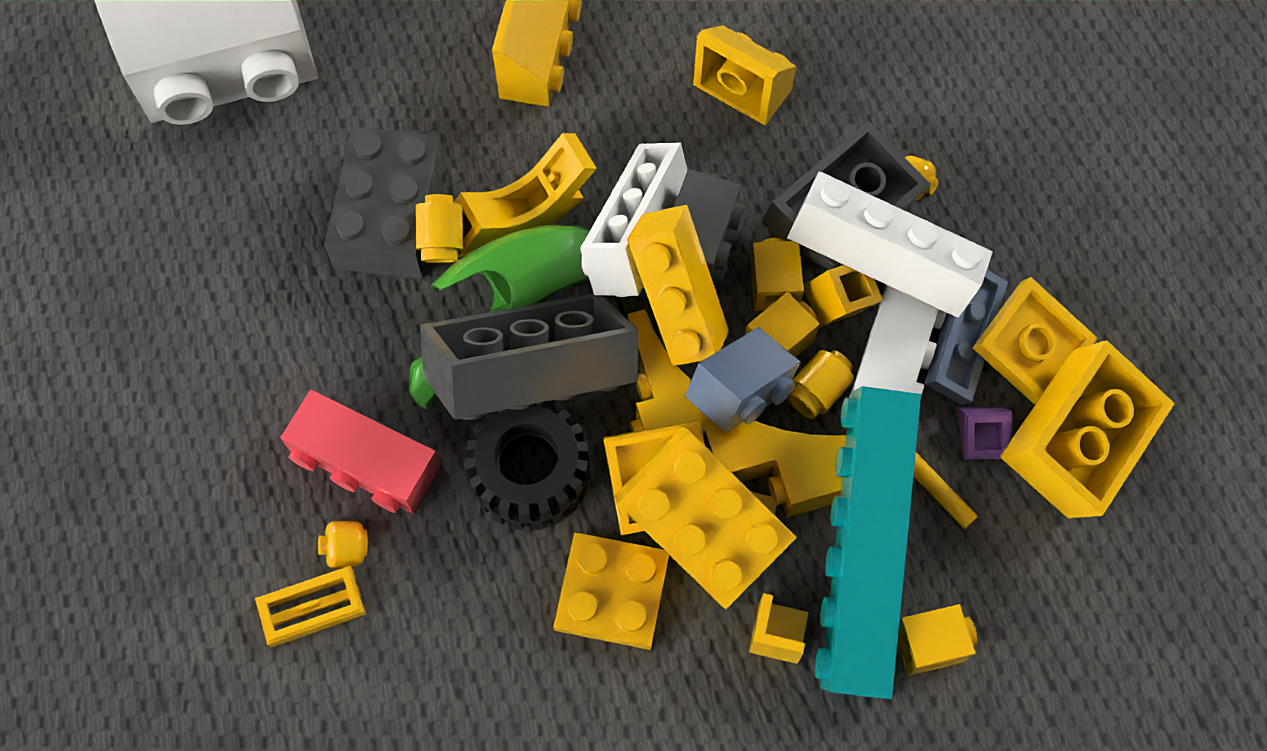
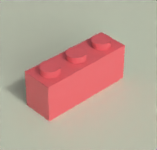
M313 390L309 391L280 437L290 451L289 459L309 471H314L316 466L332 473L329 478L348 491L355 492L357 487H360L372 493L371 500L393 513H397L398 509L402 508L413 514L441 467L435 450Z

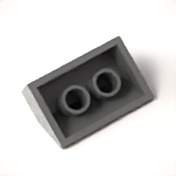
M867 121L772 201L762 222L777 238L792 241L787 238L819 171L902 210L927 190L931 184ZM799 244L801 258L827 269H833L841 265V263Z

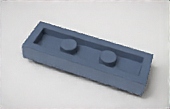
M987 270L981 287L959 318L946 313L924 385L959 405L973 401L985 359L972 347L999 312L1008 283L1006 280Z

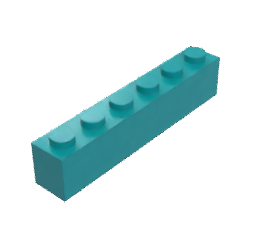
M861 386L851 392V397L845 398L842 405L841 426L847 428L846 445L839 448L836 459V476L842 477L840 497L835 496L833 499L830 517L831 525L837 527L835 547L830 546L828 548L825 563L826 576L832 577L830 597L823 598L820 611L821 627L827 628L825 648L818 649L815 660V677L821 679L820 688L829 692L892 700L921 394Z

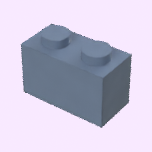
M757 327L701 361L696 368L685 397L727 433L742 422L747 425L751 424L759 417L765 407L772 402L776 405L782 403L795 387V382L792 381V378L801 362L760 327Z

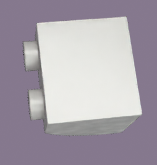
M95 0L121 72L151 123L161 120L179 125L195 123L206 118L211 113L213 106L247 97L262 102L278 101L293 94L300 83L319 79L297 0Z

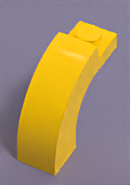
M562 133L538 164L516 182L490 192H461L453 202L463 206V250L458 251V257H464L484 244L509 233L542 225H554L581 202L584 197L579 189L597 168L575 133Z

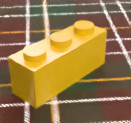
M683 205L642 214L627 240L671 364L675 366L703 361L721 350L729 329L688 206Z

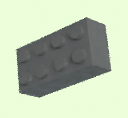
M588 294L420 325L423 377L454 420H474L481 418L486 413L505 409L522 410L534 403L553 399L569 400L577 394L596 390L612 391L620 385L635 383L638 380L639 330L602 295Z

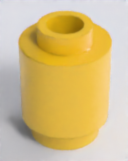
M426 195L425 203L416 205V250L421 251L422 262H457L458 251L463 250V206L453 203L452 195Z
M819 350L792 379L795 382V387L787 397L788 402L795 410L809 419H814L818 414H825L854 382L851 362L836 350L831 352Z

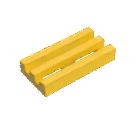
M347 566L255 598L267 645L272 648L366 615L353 568ZM345 582V590L271 615L269 609L271 607ZM350 600L351 605L275 631L274 626Z

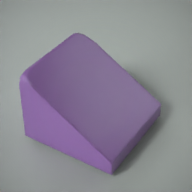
M1004 406L958 407L963 459H1001V454L1012 439V411Z

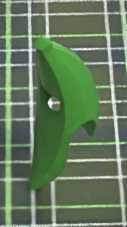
M542 225L509 233L484 244L455 262L431 284V290L433 291L437 288L443 290L479 273L486 277L493 289V304L489 312L538 304L556 291L564 292L590 281L589 276H586L582 269V253L580 250L590 230L576 225ZM421 356L412 362L410 367L409 392L420 407L428 410L438 396L423 377Z

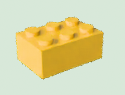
M1107 340L1072 350L1000 458L1068 519L1103 516L1175 403Z
M684 426L614 495L617 504L725 610L797 538Z

